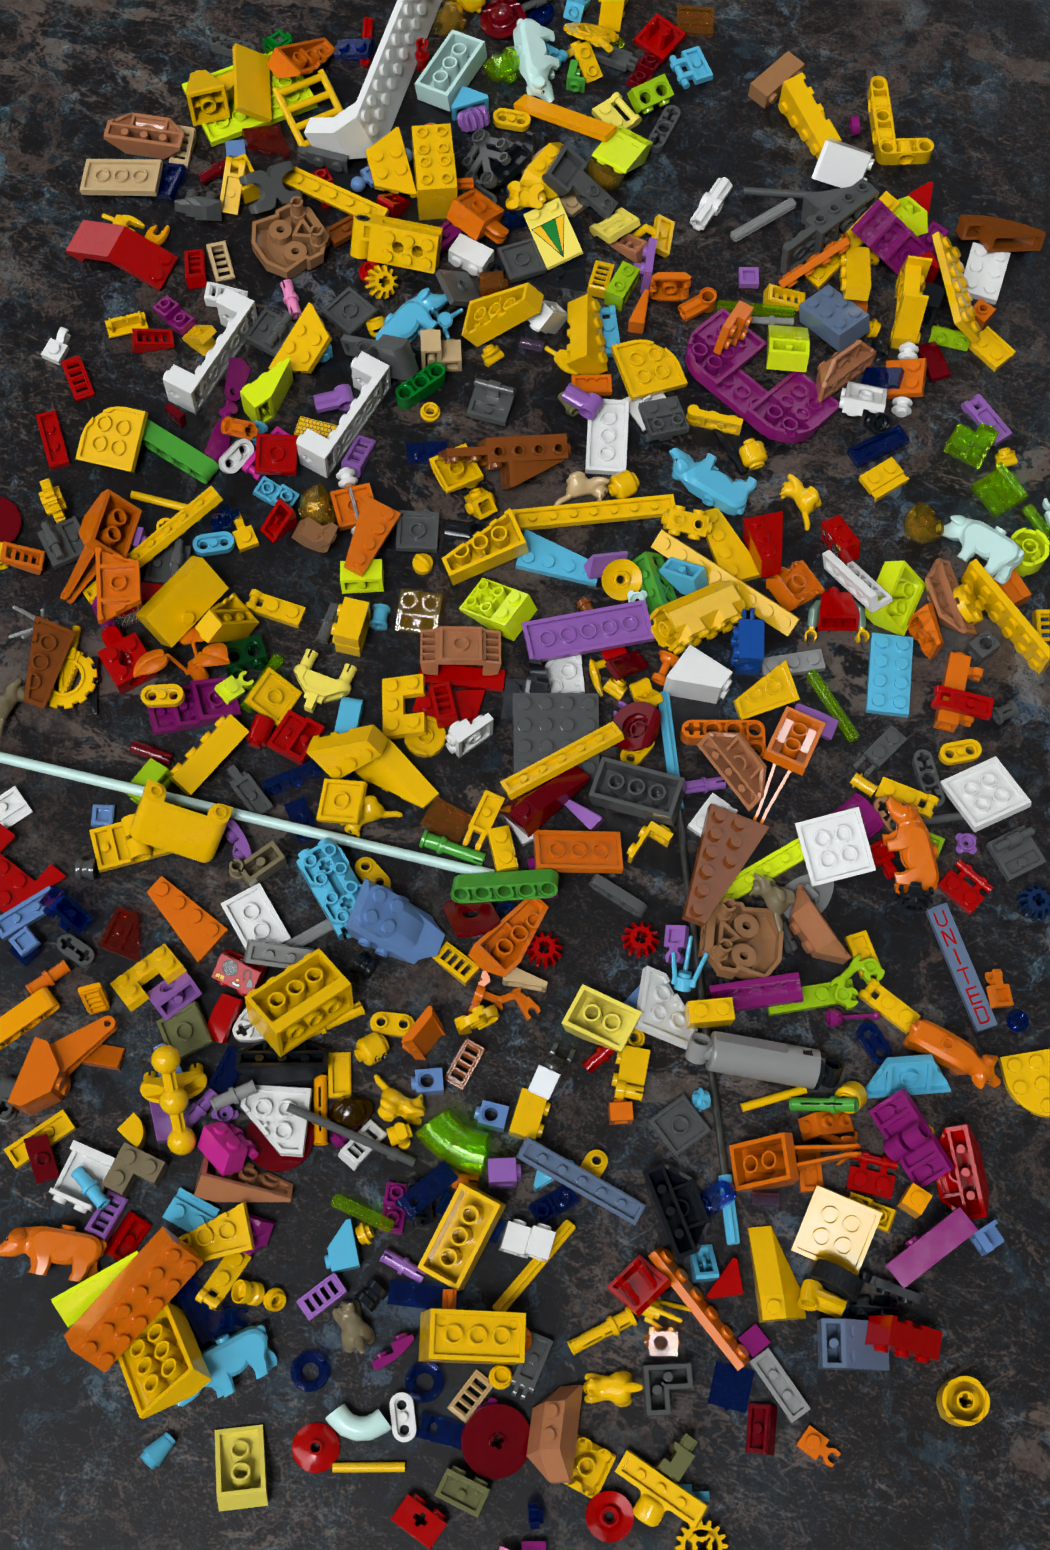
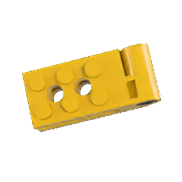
M371 213L355 214L353 216L350 255L357 259H367V261L435 274L436 268L439 266L443 228Z

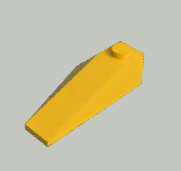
M384 734L388 740L382 755L356 769L354 772L365 782L375 784L381 787L382 790L392 792L400 796L401 799L424 809L439 796V793Z
M772 1227L748 1228L759 1323L806 1319L805 1310L797 1304L801 1289Z

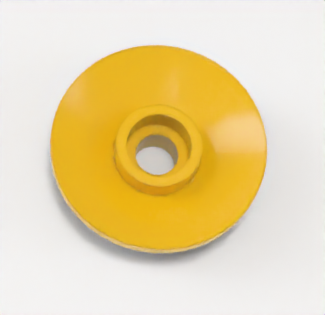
M628 559L614 560L605 567L602 573V587L609 597L620 601L628 600L627 593L629 591L639 592L642 585V573L639 567ZM621 575L623 577V581L621 583H618L617 577Z

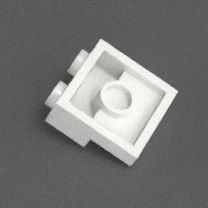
M848 381L846 388L842 387L838 408H842V412L849 416H862L864 409L872 413H884L887 389Z
M489 713L484 716L479 715L472 721V724L466 718L461 722H454L445 736L447 740L445 745L451 754L455 753L460 758L493 735L494 719Z

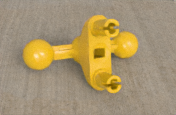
M161 1045L152 1053L151 1064L155 1071L159 1072L162 1076L158 1077L155 1071H151L150 1076L149 1072H146L143 1076L144 1081L140 1085V1092L146 1100L160 1104L163 1112L170 1115L172 1131L167 1137V1145L174 1154L186 1155L194 1149L197 1138L193 1130L186 1126L183 1111L186 1109L189 1099L204 1090L207 1084V1077L203 1073L204 1068L200 1063H196V1068L194 1064H191L189 1072L176 1074L175 1070L181 1062L178 1050L171 1045Z

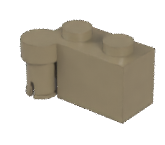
M272 840L243 860L244 864L240 859H233L234 862L232 863L231 861L229 863V874L235 881L244 880L250 888L265 881L286 866L287 862L283 853Z

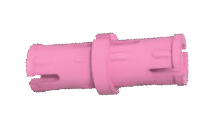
M283 280L284 283L281 282L280 286L284 294V304L287 305L289 313L293 316L292 320L299 319L302 314L298 303L299 296L295 293L292 280Z

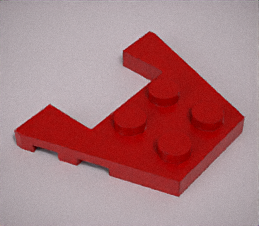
M0 824V910L5 913L48 886L53 887L57 883L63 882L67 877L50 864L36 881L30 878L2 855L16 836Z

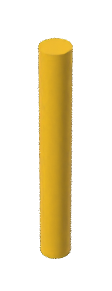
M131 491L130 494L131 499L179 511L188 505L136 491Z
M795 1087L740 1103L741 1110L746 1112L790 1099L791 1097L807 1094V1088Z
M405 1462L333 1463L332 1473L405 1472Z

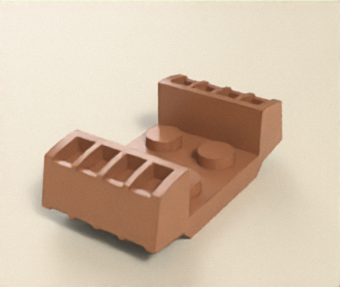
M439 626L436 629L421 630L420 665L423 674L438 675V665H483V676L498 675L501 667V631L474 626Z

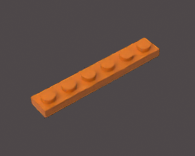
M663 1246L653 1251L648 1256L650 1260L672 1283L671 1287L736 1370L739 1371L751 1360L747 1349L736 1341L732 1330L721 1322L717 1311L706 1303L702 1292L692 1285L688 1280L687 1273L677 1266L670 1251L664 1249Z

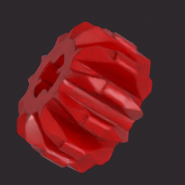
M644 921L640 922L639 927L633 922L631 923V928H625L624 932L626 935H622L621 940L626 942L623 944V949L630 948L629 956L635 952L637 953V959H640L641 953H643L644 957L648 958L650 955L649 951L652 953L656 952L655 945L659 944V940L655 937L658 935V932L651 931L652 924H649L646 928L644 927ZM637 937H641L640 939L644 938V943L636 942Z
M540 931L539 938L534 935L528 947L529 949L525 952V955L530 956L528 959L529 963L536 961V968H539L542 963L544 964V969H548V963L555 966L557 964L556 959H561L562 954L559 952L563 949V946L558 945V937L551 939V932L548 933L547 937L544 936L543 931ZM540 947H543V949L547 947L548 952L544 954V951L541 953Z

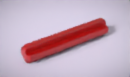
M365 17L363 19L360 65L362 67H369L371 65L374 19L372 17Z

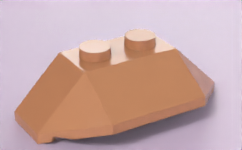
M132 112L115 120H108L103 137L126 154L166 159L181 150L184 131L170 118Z
M859 339L840 352H835L827 361L821 362L818 366L816 377L817 400L821 403L845 386L848 381H852L873 365L877 351Z
M938 558L925 578V588L928 593L927 599L929 603L933 602L938 623L957 632L975 636L977 632L974 625H972V622L968 623L963 618L957 607V604L960 603L958 597L954 599L953 589L959 586L951 563L949 560Z
M708 732L697 746L748 811H751L763 799L767 766L741 733Z
M800 884L794 891L796 900L795 903L791 904L788 919L790 930L794 935H798L802 941L801 945L804 951L808 954L810 953L813 958L844 965L850 960V954L846 951Z
M582 1385L560 1386L532 1408L526 1456L551 1484L572 1483L583 1391Z

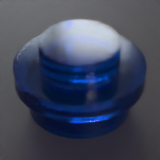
M1014 1010L1008 1014L1006 1024L1013 1032H1023L1029 1025V1018L1023 1011Z

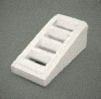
M207 282L204 295L206 306L217 307V297L219 294H223L226 288L245 297H248V291L214 282Z
M371 1119L358 1131V1133L374 1139L366 1132L369 1129L378 1137L376 1139L378 1142H381L387 1136V1133ZM350 1140L340 1150L338 1157L355 1171L371 1154L373 1149ZM355 1143L364 1151L363 1153L354 1146Z

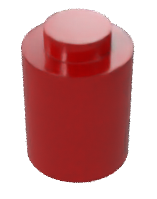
M256 714L246 736L248 744L256 749L266 747L275 721L267 716Z

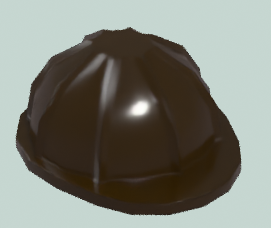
M354 1095L342 1096L331 1108V1121L349 1129L357 1128L372 1116L373 1105L364 1097H355Z

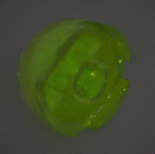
M514 46L503 49L504 53L500 55L494 54L484 63L483 69L495 83L507 82V84H510L517 79L516 75L520 72V60L516 55L518 52L514 49Z

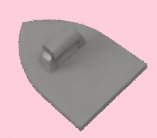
M806 874L794 879L785 886V888L795 891L797 886L801 884L820 913H822L832 897L834 881L812 887L809 876ZM791 905L783 913L787 919H789Z

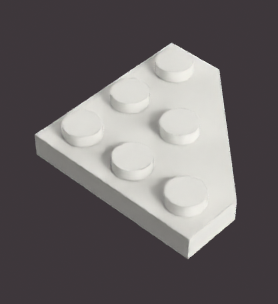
M581 655L550 660L545 664L550 684H552L551 693H585Z
M646 966L642 970L636 1008L643 1014L635 1029L686 1050L690 1036L698 1032V1029H687L684 1013L685 1005L678 993L674 994L669 985L671 981L667 974Z
M255 1085L258 1093L241 1100L240 1106L281 1156L304 1157L308 1121L286 1110L289 1104L292 1103L310 1111L312 1089Z

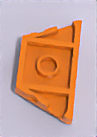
M95 547L97 620L99 624H103L141 604L139 561L130 558L126 559L116 553L110 554L104 552L102 548Z

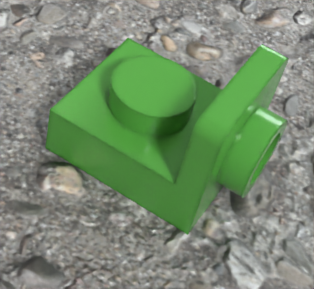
M571 59L566 80V90L584 93L586 78L580 77L581 69H578L579 60Z

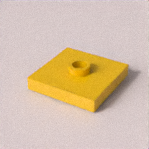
M268 667L243 702L260 715L274 720L275 726L278 727L288 710L292 709L303 692Z
M324 778L316 820L326 823L360 825L368 784L365 781Z

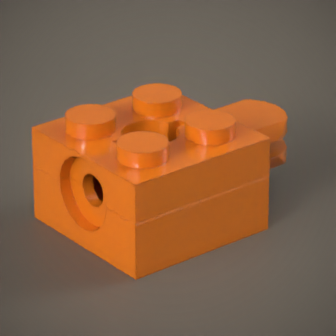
M476 188L455 198L446 216V219L452 222L455 227L460 228L468 237L476 241L486 235L495 243L502 244L509 232L506 227L499 223L505 210Z

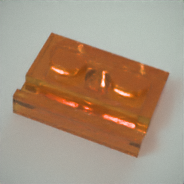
M677 5L676 26L683 30L686 35L713 37L715 7Z
M437 797L428 808L420 825L440 836H446L451 842L459 844L473 816Z

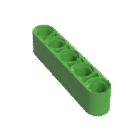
M147 419L141 445L200 482L207 484L219 470V465L207 455Z
M553 869L461 874L453 879L451 898L456 903L551 898L558 893L559 874Z

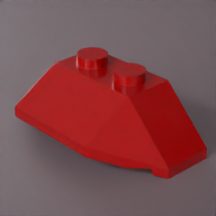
M969 1124L947 1127L943 1130L938 1141L955 1168L936 1179L940 1200L951 1210L959 1206L970 1220L988 1217L989 1188L980 1146Z

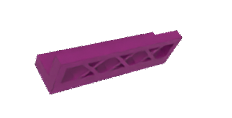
M799 972L709 986L712 999L732 997L734 1012L804 1002Z

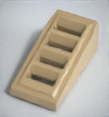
M177 125L184 131L183 142L188 144L182 143L181 150L186 152L178 151L170 156L169 165L188 169L197 139L196 129ZM176 156L185 157V159H179Z
M226 241L206 244L207 254L216 283L235 279ZM221 251H223V253H224V254H220V255H215V256H213V253H216V252H221ZM225 258L224 261L215 262L217 259ZM226 264H227V266H228V267L221 268V269H217V268H216L217 266H222V265H226ZM229 271L230 273L229 275L220 277L218 275V273Z
M517 967L506 977H503L502 982L504 986L521 987L522 989L546 992L548 983Z
M476 1369L447 1409L466 1424L469 1417L476 1411L477 1406L482 1403L493 1388L489 1379ZM477 1378L487 1386L486 1389H481L473 1381ZM471 1386L481 1394L480 1397L477 1398L467 1389ZM464 1394L475 1402L473 1406L462 1398ZM458 1401L469 1410L467 1414L456 1406Z

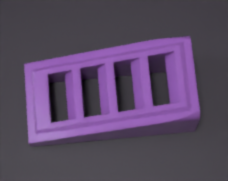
M357 435L341 461V469L344 467L354 469L356 471L354 477L360 478L376 445V440Z
M571 799L564 804L591 831H596L605 821L602 816Z
M110 1190L106 1192V1197L118 1204L119 1207L116 1208L108 1204L102 1210L96 1209L84 1229L85 1234L96 1236L106 1242L110 1239L129 1202V1199ZM106 1209V1210H108V1211L114 1213V1215L111 1216V1215L105 1213L104 1210ZM102 1218L108 1221V1225L100 1222L99 1219ZM95 1227L103 1230L104 1232L96 1230Z
M332 1273L296 1302L307 1319L311 1321L348 1294L337 1275ZM332 1282L338 1293L334 1294L328 1284ZM323 1288L331 1297L328 1301L320 1291ZM317 1294L323 1302V1304L320 1307L313 1298V1295ZM308 1299L316 1309L313 1312H311V1310L305 1303V1301Z

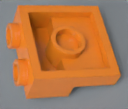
M741 300L737 303L721 328L713 350L714 353L721 355L724 349L728 350L730 345L736 346L739 340L743 341L748 333L746 327L750 326L754 318L751 316L754 307Z

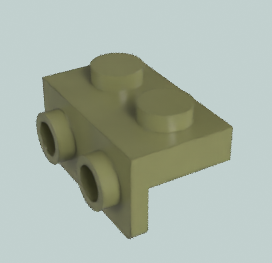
M454 1465L452 1470L446 1468L434 1496L478 1518L490 1492V1489L486 1488L488 1483L477 1477L473 1481L464 1477L466 1472Z

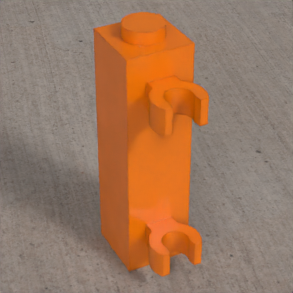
M950 652L946 659L941 686L965 691L967 678L979 682L984 669L970 667L971 656H967L962 652ZM943 696V700L949 701V697ZM943 709L936 710L933 728L954 733L958 723L965 727H971L974 717Z

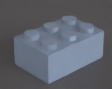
M829 284L799 304L800 323L838 352L869 332V314L851 300L844 299L843 295Z

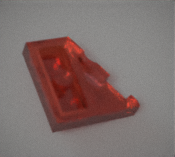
M279 124L242 129V137L248 150L261 151L268 155H271L273 152L283 155L284 159H289L290 153Z
M117 906L98 945L99 948L136 963L139 962L138 914Z

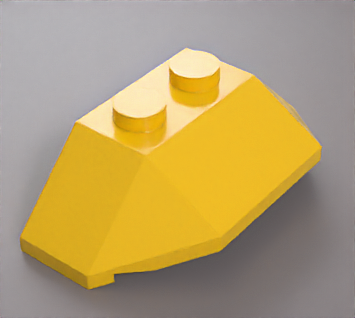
M561 142L549 143L526 168L520 180V183L525 187L538 183L543 184L545 187L543 193L547 197L546 201L556 199L559 196L543 182L542 175L564 145Z

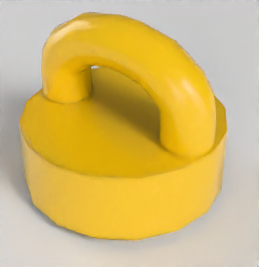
M383 316L372 318L366 322L367 329L372 337H376L378 333L374 332V330L384 326L385 318Z
M425 553L415 554L412 562L413 570L419 575L430 573L433 569V560L430 555Z

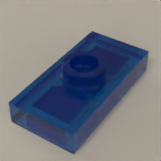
M866 367L861 384L885 389H899L904 370L902 367Z
M305 797L284 804L291 822L316 827ZM295 834L299 845L315 839Z
M228 1046L207 1085L208 1088L222 1094L229 1091L228 1088L234 1087L241 1074L235 1068L237 1049Z

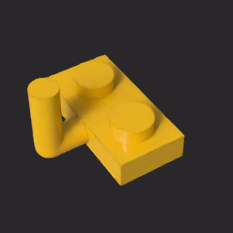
M658 214L654 219L653 227L644 224L632 235L638 238L642 237L645 233L652 235L651 238L657 239L655 253L666 258L670 255L675 222Z

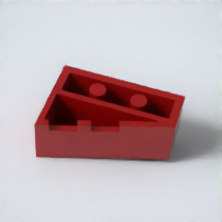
M783 511L743 519V539L761 578L781 574Z
M894 1315L869 1316L865 1345L873 1346V1351L887 1354L888 1351H892L895 1357L908 1359L911 1356L915 1357V1362L929 1364V1361H939L943 1332L924 1325H914L909 1320H905V1322L899 1321L898 1317Z

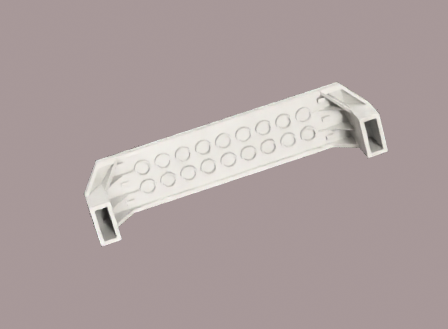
M397 0L357 101L334 117H312L309 119L304 134L312 147L349 156V159L366 158L365 150L391 131L417 65L415 59L416 40L424 38V43V40L427 39L442 0Z

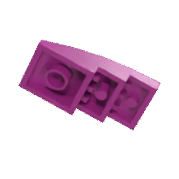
M879 199L851 229L897 276L908 255L918 257L931 251Z
M228 677L190 681L189 685L180 686L185 693V700L177 707H147L153 735L175 733L212 725L222 715L226 717L231 714L234 718L240 717L241 711L238 699L227 705L214 690L217 684ZM173 695L171 699H176L178 695ZM151 696L150 700H155L156 696Z

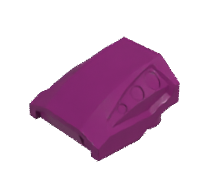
M856 792L831 814L859 807L867 839L869 840L884 827V823L878 812L866 798Z

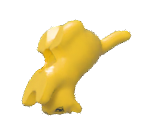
M512 181L507 186L510 194L505 204L508 210L520 211L526 207L541 209L547 200L546 195L543 193L545 190L543 184L538 183L525 187L518 181Z
M788 474L789 482L783 483L779 495H781V499L789 497L795 501L802 513L805 530L808 531L811 524L809 515L821 506L819 493L812 486L804 488L803 483L798 478Z
M370 795L365 797L360 825H340H345L344 830L346 833L359 837L360 830L364 824L381 818L403 817V814L398 811H385L383 806L377 801V798Z
M375 1074V1082L383 1090L380 1106L377 1110L380 1118L384 1121L392 1122L397 1116H401L410 1124H422L420 1117L424 1116L426 1111L423 1094L414 1099L408 1098L398 1090L390 1088L379 1075Z
M617 1371L610 1376L586 1373V1382L583 1385V1390L587 1395L584 1397V1400L589 1404L611 1401L619 1407H627L632 1402V1392L641 1391L644 1387L640 1383L632 1382V1375L628 1371Z

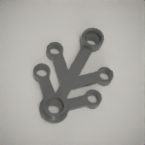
M481 128L473 133L472 140L474 145L463 159L462 164L469 170L465 174V178H473V181L478 179L477 171L483 165L484 173L480 177V182L485 188L492 189L497 185L498 181L497 176L492 171L490 159L498 160L503 166L508 165L511 162V157L507 152L503 151L508 148L509 144L504 138L490 137V133ZM487 145L496 146L500 152L489 150ZM480 150L478 157L474 160L475 155Z

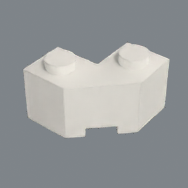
M513 1219V1222L508 1221L506 1223L499 1251L527 1259L529 1256L538 1261L546 1262L549 1259L556 1232L551 1231L552 1227L538 1223L537 1226L533 1225L530 1228L526 1226V1222Z

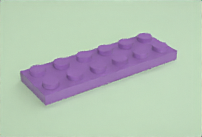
M645 600L522 622L529 659L540 660L541 662L652 642L655 639L651 632L652 625Z

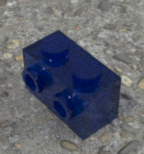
M54 885L39 901L44 907L42 911L51 919L54 917L60 922L57 925L67 933L71 930L80 935L93 920V917L74 899Z

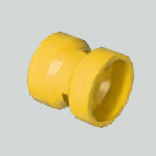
M241 1279L233 1284L231 1297L233 1302L237 1304L246 1303L250 1306H258L263 1301L265 1291L260 1282H249Z

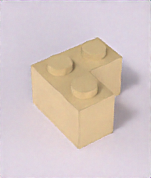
M420 330L422 369L433 362H440L445 366L446 372L462 371L461 340H441L440 330Z

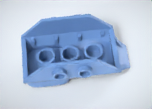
M365 878L345 926L349 934L358 940L359 945L375 949V953L382 957L390 956L411 964H415L418 960L436 957L441 948L445 933L436 924L433 916L409 903L408 898L393 893L391 888L380 886Z

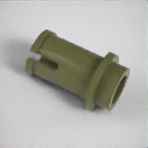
M564 391L558 395V400L565 407L567 415L573 417L579 414L577 408L560 399Z

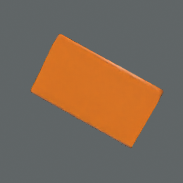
M101 1044L81 1065L120 1071L125 1048Z

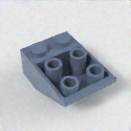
M821 1318L817 1320L818 1369L890 1371L889 1351L887 1354L873 1351V1346L865 1345L868 1320Z

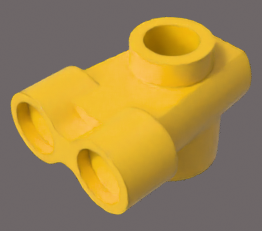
M397 1122L394 1126L386 1129L391 1146L398 1144L401 1150H408L410 1148L409 1138L413 1137L409 1123L404 1125L402 1122Z

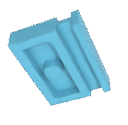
M179 1188L163 1218L183 1230L191 1232L202 1224L215 1219L221 1210L195 1197L188 1191Z

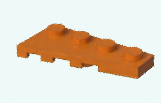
M364 495L344 568L363 577L400 519L401 513Z

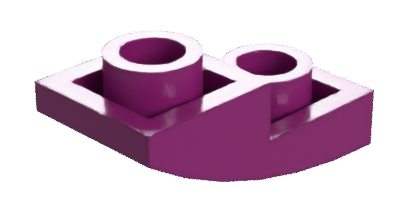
M167 295L152 307L162 320L182 336L197 324L195 318L183 311L179 303Z
M387 1182L379 1232L402 1235L408 1202L406 1184Z
M407 1332L395 1336V1342L391 1343L393 1353L389 1354L388 1351H384L375 1355L376 1360L372 1361L375 1372L386 1368L398 1360L415 1341L413 1334L408 1336Z

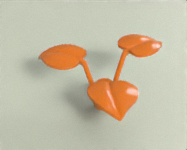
M196 623L179 640L183 645L191 644L195 655L188 662L187 668L170 654H165L162 649L149 651L139 658L135 664L133 676L136 678L140 675L158 672L167 665L169 659L182 669L186 675L190 674L193 681L209 679L210 675L206 667L230 664L228 649L224 643H214L206 646L202 652L198 653L196 642H203L204 640L195 629L198 624Z

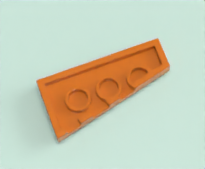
M847 231L841 234L843 239L838 242H830L823 248V252L814 253L806 260L805 264L800 263L780 277L778 282L781 287H792L798 282L797 278L803 274L805 277L815 271L814 267L820 263L822 266L832 260V255L837 252L841 254L849 249L848 245L851 243V238Z
M163 876L147 891L149 897L198 964L207 957L229 932L226 927Z

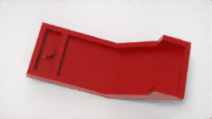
M88 220L82 221L65 253L81 262L84 259L110 262L160 291L178 258L126 226Z

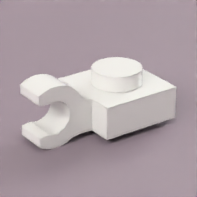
M60 327L56 340L49 339L41 353L43 359L61 365L69 351V347L66 345L71 337L68 334V329Z

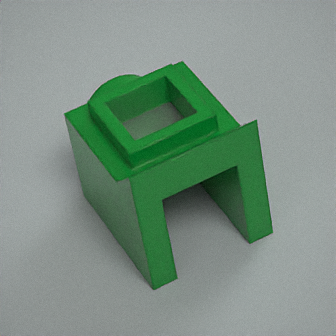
M281 29L268 38H262L264 53L266 54L274 51L275 47L293 44L292 36L288 32L284 33Z

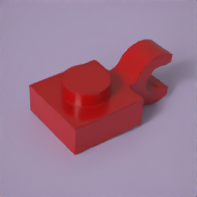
M883 839L869 845L875 868L881 866L886 879L893 878L894 872H897V869L891 862L896 857L893 851H888V847L883 844Z

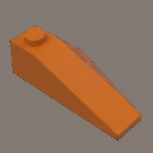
M325 37L278 46L274 48L267 67L279 79L310 74L335 54L337 49Z
M541 899L523 900L501 920V923L496 928L487 932L473 945L468 956L482 970L506 977L522 961L549 907Z

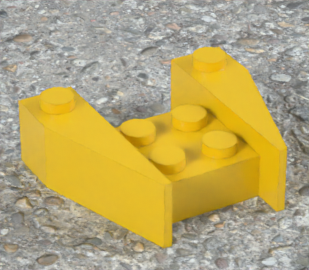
M908 255L899 271L894 298H897L895 321L890 334L892 349H899L900 345L906 342L919 344L921 336L919 331L929 296L923 295L926 284L925 279L932 263L931 258Z

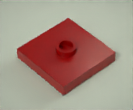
M257 434L255 474L296 476V441L298 435Z

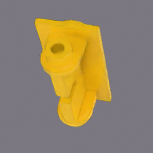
M140 311L124 317L108 318L105 321L109 338L131 334L132 328L148 329L145 313H140Z

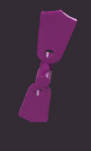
M229 358L225 385V395L228 399H226L225 406L219 410V414L222 416L221 420L216 422L204 452L217 464H219L220 457L229 449L231 436L221 432L222 420L226 416L231 417V415L237 413L238 407L233 401L240 399V391L245 386L251 368L243 358Z

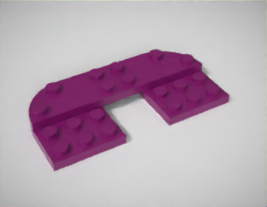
M721 308L693 331L685 350V362L691 375L769 440L782 443L805 441L811 438L820 426L841 409L838 408L839 402L832 396H829L820 403L817 400L816 383L803 372H791L770 391H767L741 370L744 365L762 352L767 345L763 339L747 327L748 333L743 341L739 340L736 346L730 345L729 349H724L721 355L714 353L713 350L721 328L731 314L725 308Z

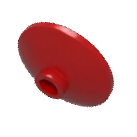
M311 1423L302 1427L295 1435L292 1443V1454L295 1462L301 1469L310 1473H321L328 1470L337 1461L340 1453V1441L336 1432L323 1423ZM313 1443L320 1445L318 1452H312L311 1445Z
M604 1491L595 1495L590 1500L586 1509L585 1519L587 1527L594 1537L603 1542H617L630 1532L634 1522L633 1508L625 1496L615 1491ZM608 1511L614 1515L613 1520L610 1522L605 1520V1513Z

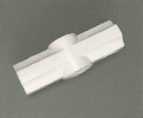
M725 177L718 178L711 190L705 192L698 209L690 219V224L694 229L698 231L705 230L713 216L719 214L724 200L733 188L729 179Z

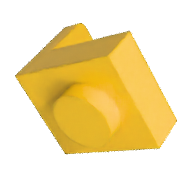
M645 677L629 685L634 702H647L654 707L663 702L661 693L652 689L649 678Z

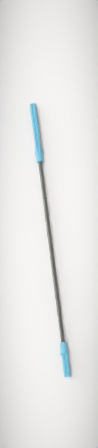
M662 691L660 693L663 702L658 704V708L661 714L660 724L666 771L668 774L680 777L669 692ZM682 801L676 819V828L686 899L691 877L682 815L684 802ZM689 922L690 935L693 936L692 953L696 972L701 961V957H698L699 939L697 925ZM702 970L696 983L698 1000H706ZM710 1027L702 1028L703 1034L710 1037ZM708 1071L721 1173L718 1176L719 1197L722 1204L727 1245L740 1244V1235L735 1204L736 1195L733 1188L732 1175L728 1172L716 1072Z

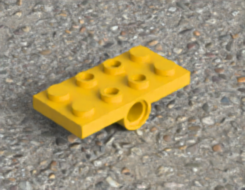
M135 814L123 817L121 822L89 830L100 873L173 853L137 842L131 837L130 827Z

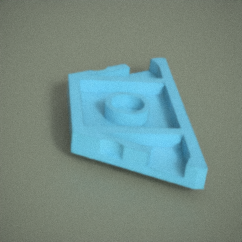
M932 1054L888 1057L865 1087L867 1099L890 1097L903 1088H906L910 1095L951 1092L950 1085Z

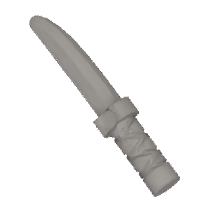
M769 315V317L753 316L754 318L751 322L752 324L793 326L794 317L784 318L774 317V315Z

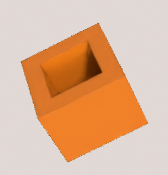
M980 298L973 307L977 314L975 320L982 330L993 318L996 309Z
M623 1098L613 1099V1102L609 1103V1125L632 1124L634 1120L632 1101L627 1102Z

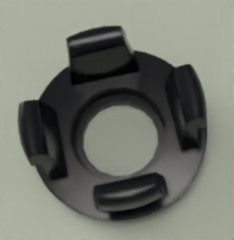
M911 882L908 894L905 895L904 886L900 884L898 889L900 896L897 897V904L904 910L925 912L933 907L931 895H934V889L932 887L929 888L928 895L925 897L922 896L921 882Z

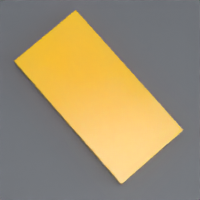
M235 43L232 47L235 111L269 123L272 120L270 69L267 67L269 56Z

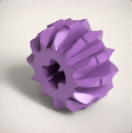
M483 105L470 107L457 115L458 125L463 132L481 129L491 122L489 111Z

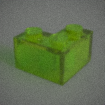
M982 422L976 432L970 427L958 423L943 451L979 470L991 451L999 431Z

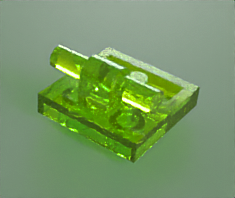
M1002 462L995 466L996 470L974 482L970 487L994 518L1025 501L1029 496L1019 484V479Z

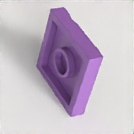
M649 238L648 245L643 247L642 257H645V261L633 264L640 268L639 278L642 280L640 293H643L644 289L649 290L657 243L655 238Z

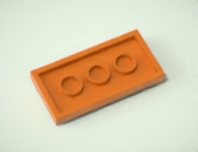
M537 830L533 833L535 870L553 869L556 872L622 874L623 872L620 832Z

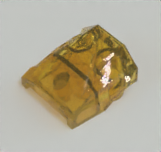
M401 589L395 631L420 634L421 630L436 629L439 625L443 594Z

